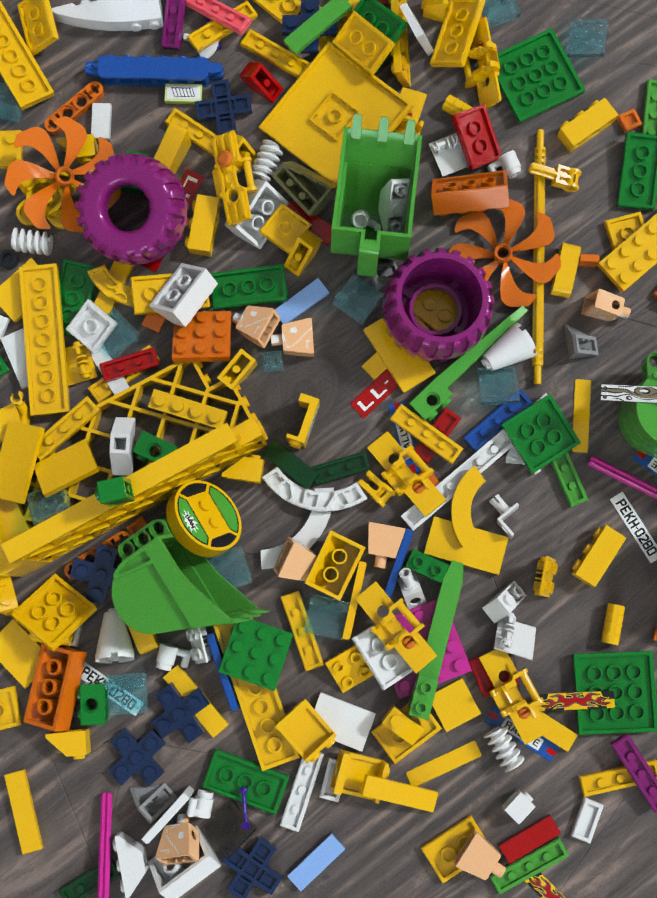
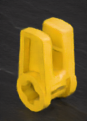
M368 470L365 474L366 477L378 489L374 490L362 479L357 483L378 505L384 508L386 501L391 496L394 497L396 493Z

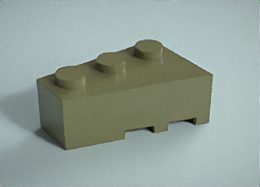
M294 161L282 162L272 175L308 216L320 214L336 194L337 184Z

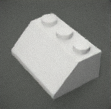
M254 179V184L257 186L258 191L248 195L252 219L232 226H227L226 221L224 225L239 238L261 249L267 239L259 233V230L281 203L287 206L289 202L267 181Z
M181 263L149 306L173 324L186 327L218 283L206 268Z
M197 825L195 828L199 831V862L165 866L155 856L148 861L159 894L165 898H179L221 866L215 850Z

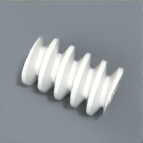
M264 139L262 141L263 145L259 148L260 152L257 153V158L254 160V165L251 168L253 179L271 182V178L268 175L274 174L271 168H277V165L273 162H280L276 155L282 156L283 152L279 150L278 144Z
M15 227L11 235V247L16 252L22 251L27 253L29 251L31 254L37 253L42 255L44 253L45 256H49L53 249V236L50 235L48 237L46 231L40 236L39 230L33 235L31 229L26 234L24 228L18 233V228Z
M499 726L487 732L483 737L491 738L487 744L495 745L491 751L499 752L495 758L496 760L503 759L500 767L507 766L504 772H508L521 765L525 758L523 755H519L520 749L515 748V741H510L512 736L511 734H506L508 732L507 727Z

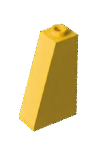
M170 122L154 159L166 165L174 174L192 145L188 130Z

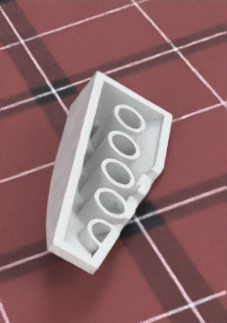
M82 0L80 5L70 3L51 8L55 21L93 30L138 32L143 29L157 30L163 28L164 25L161 0H96L92 2Z

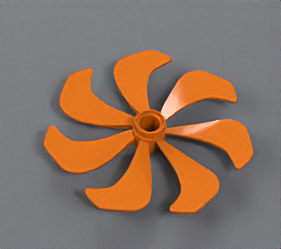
M67 116L53 121L54 124L64 131L66 136L67 148L62 167L59 165L51 138L43 128L32 127L21 131L15 138L14 148L22 146L35 148L49 161L56 171L53 173L43 167L23 160L13 161L7 168L4 182L6 189L14 196L18 186L23 181L34 178L54 179V184L41 189L25 201L24 212L36 228L50 229L51 227L45 217L46 206L58 187L64 186L61 204V223L68 231L84 232L83 228L78 226L76 217H80V214L75 209L68 185L72 183L77 190L79 185H84L75 180L74 175H85L88 171H93L95 169L94 165L100 160H108L109 156L114 155L112 144L99 137L97 155L88 163L71 170L69 166L81 151L87 138L86 130L81 124ZM61 171L68 174V181L65 182L60 179L59 173ZM120 188L115 190L110 196L107 205L108 209L121 196Z
M509 199L510 207L501 209L505 217L503 244H498L492 224L484 212L472 211L460 217L456 222L455 233L468 229L473 230L488 241L494 248V252L475 245L458 243L450 248L449 253L453 250L460 251V256L465 259L468 256L474 260L494 258L493 262L482 267L486 273L485 281H488L499 264L503 265L500 296L506 306L521 307L523 305L527 307L537 296L536 294L522 292L517 287L508 265L510 261L532 280L541 284L549 282L561 268L559 254H555L550 260L543 263L529 262L513 256V252L541 248L552 243L555 233L551 218L538 212V224L535 231L512 248L508 244L525 216V209L519 202ZM506 251L508 256L501 258L498 256V253Z

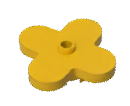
M59 173L62 181H68L69 176L67 173ZM34 178L20 183L19 188L26 196V199L16 209V216L20 223L28 227L34 226L24 212V203L36 192L54 184V179ZM71 183L68 186L72 196L75 193L76 188ZM64 186L58 187L50 198L45 210L46 219L58 229H65L61 223V204Z

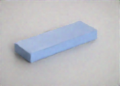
M317 278L291 297L288 302L275 309L281 318L280 322L285 324L294 321L329 295V291Z
M332 833L329 834L287 877L302 891L345 850V847Z

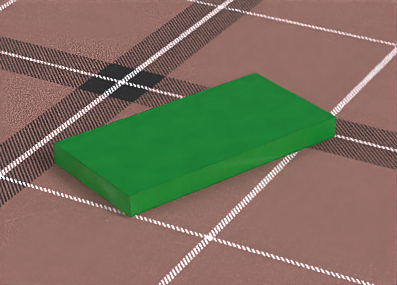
M626 132L616 207L654 211L657 196V135Z
M63 259L59 279L64 335L74 337L66 330L67 326L87 299L93 301L96 286L91 281L87 271L99 266Z
M284 264L210 273L218 283L212 292L214 311L242 308L249 305L257 306L288 302Z
M216 748L202 788L242 802L240 788L245 786L247 788V805L276 815L290 775L271 768L262 771L260 764Z

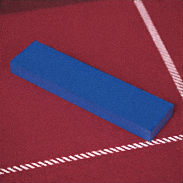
M520 389L469 432L463 440L476 453L503 429L501 427L502 423L533 404L532 401Z
M410 529L405 531L385 589V593L390 599L413 535V530Z
M214 632L208 634L206 638L218 671L223 654ZM218 672L230 710L239 709L240 705L230 676Z

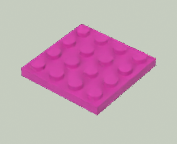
M437 599L409 609L420 624L423 623L425 625L418 632L425 641ZM402 613L395 615L409 633L414 630ZM454 623L451 626L438 677V684L472 671ZM414 671L393 684L399 699L412 694L417 673Z

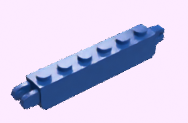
M105 55L98 56V61L85 63L86 75L100 78L105 86L165 87V84H202L203 87H207L210 85V80H220L225 75L222 64L210 62L209 58L202 56L196 58L178 56L174 58L168 56L150 57L147 55L141 57Z

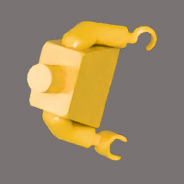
M21 391L18 392L19 399H16L12 393L10 397L12 403L0 409V444L3 443L8 421L30 425V411L25 401H22L23 393Z

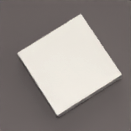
M87 299L66 330L91 352L97 353L118 323L95 303Z

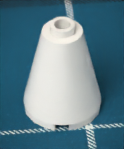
M516 323L512 325L482 355L483 359L481 362L486 370L494 371L537 355V352H533L536 346L526 329L522 331L519 328L522 326L521 324Z
M110 608L103 615L95 661L111 664L112 661H119V663L134 660L135 653L127 624L120 618L115 608Z

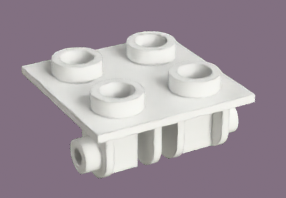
M457 133L429 143L442 177L468 168Z
M511 612L497 623L494 649L533 660L536 627L516 622V617Z
M205 627L186 630L187 640L191 642L192 646L190 650L191 658L196 664L207 663L211 660L210 656H212L210 647H205V645L209 644L203 642L207 638H202V636L207 635Z

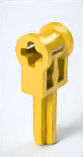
M534 162L530 164L529 173L552 180L551 186L561 188L567 192L579 190L578 179L581 176V170L560 164L554 168Z

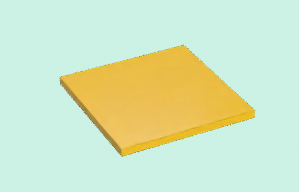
M328 41L258 128L312 171L337 184L344 127L352 128L354 114H361L362 129L378 130L380 118L388 117V132H393L414 105L378 77L369 74L348 55Z

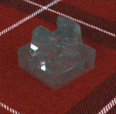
M282 350L263 352L265 372L284 370Z

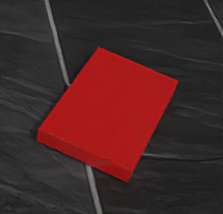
M485 103L451 116L469 171L498 160L502 154Z

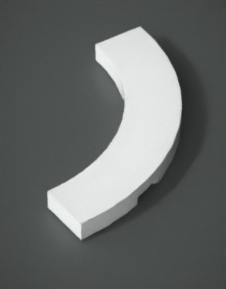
M276 467L262 477L266 484L281 498L307 510L319 512L339 511L358 505L368 499L357 482L337 491L319 492L305 489L293 483L283 474L279 467Z
M334 487L316 488L315 491L333 492ZM311 511L307 522L293 539L310 549L326 528L331 512ZM284 544L260 550L262 570L274 568Z

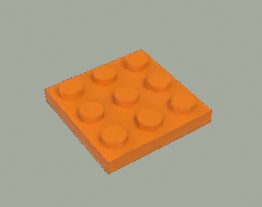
M231 311L196 312L186 327L174 324L173 363L230 361Z

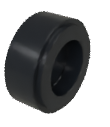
M4 250L0 253V264L5 269H14L18 265L19 257L14 251Z

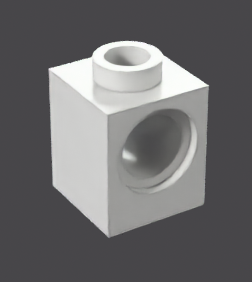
M517 789L502 805V808L520 824L535 806L532 803L533 798L526 791L522 793Z

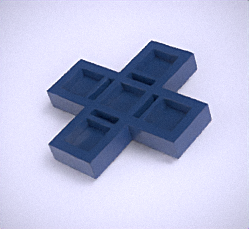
M301 0V15H282V36H289L319 10L320 0ZM337 22L320 36L336 37ZM319 37L300 53L318 54Z
M229 79L211 81L213 99L195 101L197 120L202 122L216 119L218 135L235 130L237 134L235 116L252 114L250 94L231 96Z
M99 543L94 561L74 558L70 578L89 582L85 598L90 602L104 605L108 586L112 587L113 574L117 569V566H114L118 547Z
M171 682L155 694L165 709L164 713L151 722L161 738L178 728L189 744L206 731L195 715L210 704L199 687L183 698Z
M124 728L110 741L122 758L108 771L120 785L124 784L136 772L150 786L165 772L152 757L166 744L154 728L139 742L127 728Z
M262 836L259 837L250 853L232 842L221 862L237 872L227 891L238 898H246L255 884L272 895L283 878V875L267 865L277 847Z

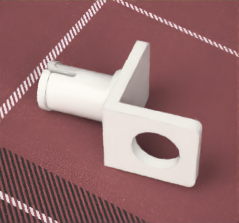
M497 494L495 499L492 498L489 503L500 513V517L497 518V524L512 539L514 533L503 521L519 508V504L516 503L509 507L500 495Z
M409 568L401 569L399 572L400 577L397 580L408 609L425 604L426 600L416 573L411 572ZM420 598L417 603H410L412 599Z

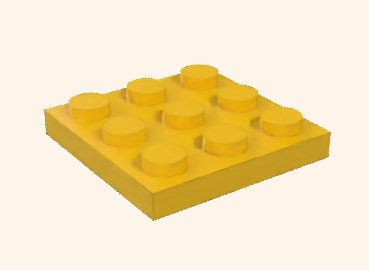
M54 574L27 598L18 609L14 610L11 615L54 652L97 608L57 574Z

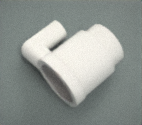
M514 150L501 155L498 160L487 166L489 172L497 171L496 169L502 166L503 170H507L509 179L515 178L522 173L521 164Z
M358 209L352 214L351 222L355 228L364 229L369 226L375 231L381 230L382 225L370 219V215L366 210Z
M160 643L156 658V668L171 671L176 656L182 657L180 667L188 668L191 657L190 651L170 644Z
M198 789L195 798L190 797L187 816L210 818L214 792Z

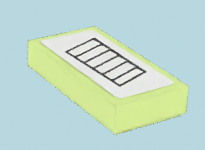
M165 84V104H195V101H202V84Z

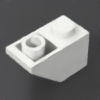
M512 581L490 599L482 609L495 624L510 614L527 595L515 581Z

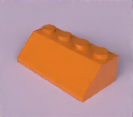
M507 170L432 179L431 198L434 216H447L452 213L465 214L469 211L483 212L494 208L501 210L510 207Z
M44 643L41 644L23 720L24 723L54 732L69 731L87 652L59 646L53 652Z

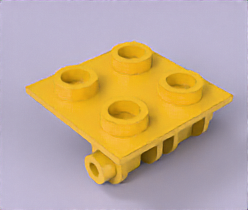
M76 341L73 343V346L65 348L68 386L98 377L91 352L86 346L80 343V341Z
M547 555L546 557L541 556L540 560H538L537 570H542L543 572L536 571L537 574L542 575V578L535 577V579L541 580V582L534 581L533 591L534 595L549 598L550 594L554 591L552 579L553 575L557 573L558 564L555 559Z
M355 644L325 662L342 693L373 676Z

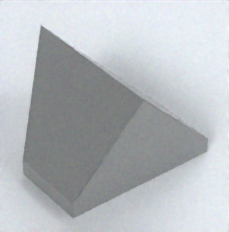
M378 261L376 277L369 276L375 291L386 287L390 277L397 269L395 262L386 263Z
M564 323L569 359L599 355L596 337L588 336Z
M165 782L163 784L129 788L136 808L150 824L178 798Z

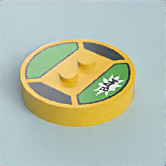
M201 480L189 481L176 490L168 500L166 507L168 525L178 542L190 552L207 558L218 557L228 551L239 540L242 529L239 512L231 498L214 484Z

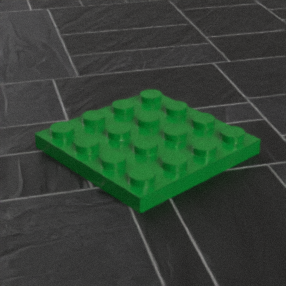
M552 28L498 53L500 64L499 87L518 124L578 97L586 91Z
M653 651L572 654L575 692L613 691L615 699L614 708L576 710L577 731L579 735L657 732V701Z

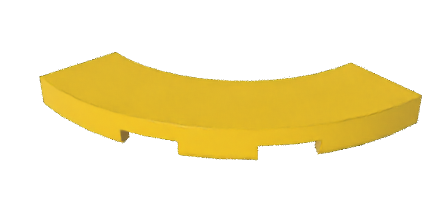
M105 265L87 271L91 281L105 296L117 303L133 307L131 287L120 283V281L114 278Z
M472 466L462 476L451 501L452 527L462 547L479 536L472 523L471 505L477 490L486 480L475 466Z

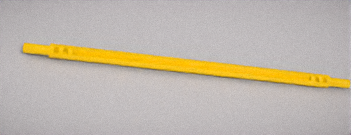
M538 129L536 131L534 163L545 166L544 130ZM534 175L533 232L538 224L537 213L545 214V178ZM545 247L533 249V262L543 263ZM533 280V294L537 296L533 301L532 340L536 346L533 352H537V355L532 358V366L534 367V385H541V367L543 366L544 284Z

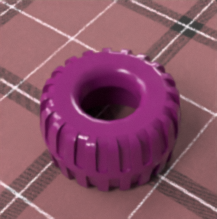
M115 154L109 156L108 160L97 162L94 165L95 169L88 171L84 175L86 182L84 185H79L77 193H80L79 202L75 201V209L80 214V217H76L78 226L83 228L84 232H82V235L86 241L90 242L92 247L105 257L128 265L147 264L161 259L164 255L173 251L176 248V243L182 240L184 228L188 226L189 222L187 217L189 202L185 197V189L180 184L176 175L160 161L142 154ZM133 185L145 193L149 201V214L146 222L140 228L125 232L118 229L111 222L108 216L107 205L110 196L115 190L122 186Z
M436 248L434 252H430V249L420 251L417 256L415 254L411 255L395 270L385 287L383 295V320L387 325V332L390 337L393 336L397 347L406 349L408 351L407 354L413 358L419 356L425 362H431L432 360L445 362L451 358H458L476 346L488 329L494 306V296H491L493 289L491 282L485 281L486 273L482 267L477 269L474 266V259L469 256L467 259L461 257V252L457 250L449 253L445 252L446 248ZM431 290L440 291L448 295L456 307L454 323L449 328L441 331H430L422 327L417 322L413 313V303L420 294Z

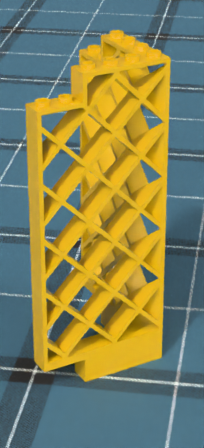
M176 362L97 404L96 406L101 412L91 419L89 428L83 426L79 430L87 433L85 439L90 449L95 435L110 439L111 434L97 431L103 410L111 406L129 410L127 418H135L136 414L139 413L160 419L161 422L156 437L162 440L168 422L193 429L190 442L155 462L148 460L147 466L129 476H123L131 480L135 500L133 502L109 507L97 501L95 494L88 498L78 496L76 493L80 484L79 481L71 485L68 492H57L66 496L62 512L43 521L34 518L42 494L38 479L36 483H30V486H34L26 512L21 503L0 499V538L3 552L0 553V576L25 577L169 499L183 484L193 480L202 481L243 457L267 446L265 441L268 439L266 432L255 413L250 414L247 408L250 404L246 396L241 397L239 390H241L240 385L233 389L238 401L213 395L227 386L221 381L209 386L212 382L208 374L203 375L201 371L203 365L201 362ZM193 363L206 387L205 392L180 385L186 366ZM176 372L173 383L162 380ZM152 384H157L170 388V394L176 396L178 391L202 397V404L208 405L209 400L233 406L235 409L230 426L228 423H225L216 429H211L196 422L194 424L170 417V414H159L138 407L144 389ZM134 394L131 405L120 402ZM243 408L249 419L236 426L240 411ZM200 431L206 433L198 438ZM159 447L152 450V457H157L160 454ZM98 466L99 471L109 474L107 479L117 477L112 475V468L107 469ZM74 499L81 500L77 504L73 505ZM31 522H35V523H39V524L33 527L32 524H31Z

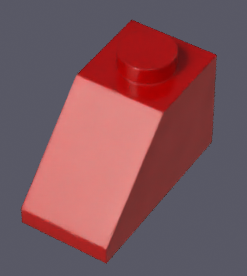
M249 61L239 75L251 90L271 103H274L284 89L261 62Z

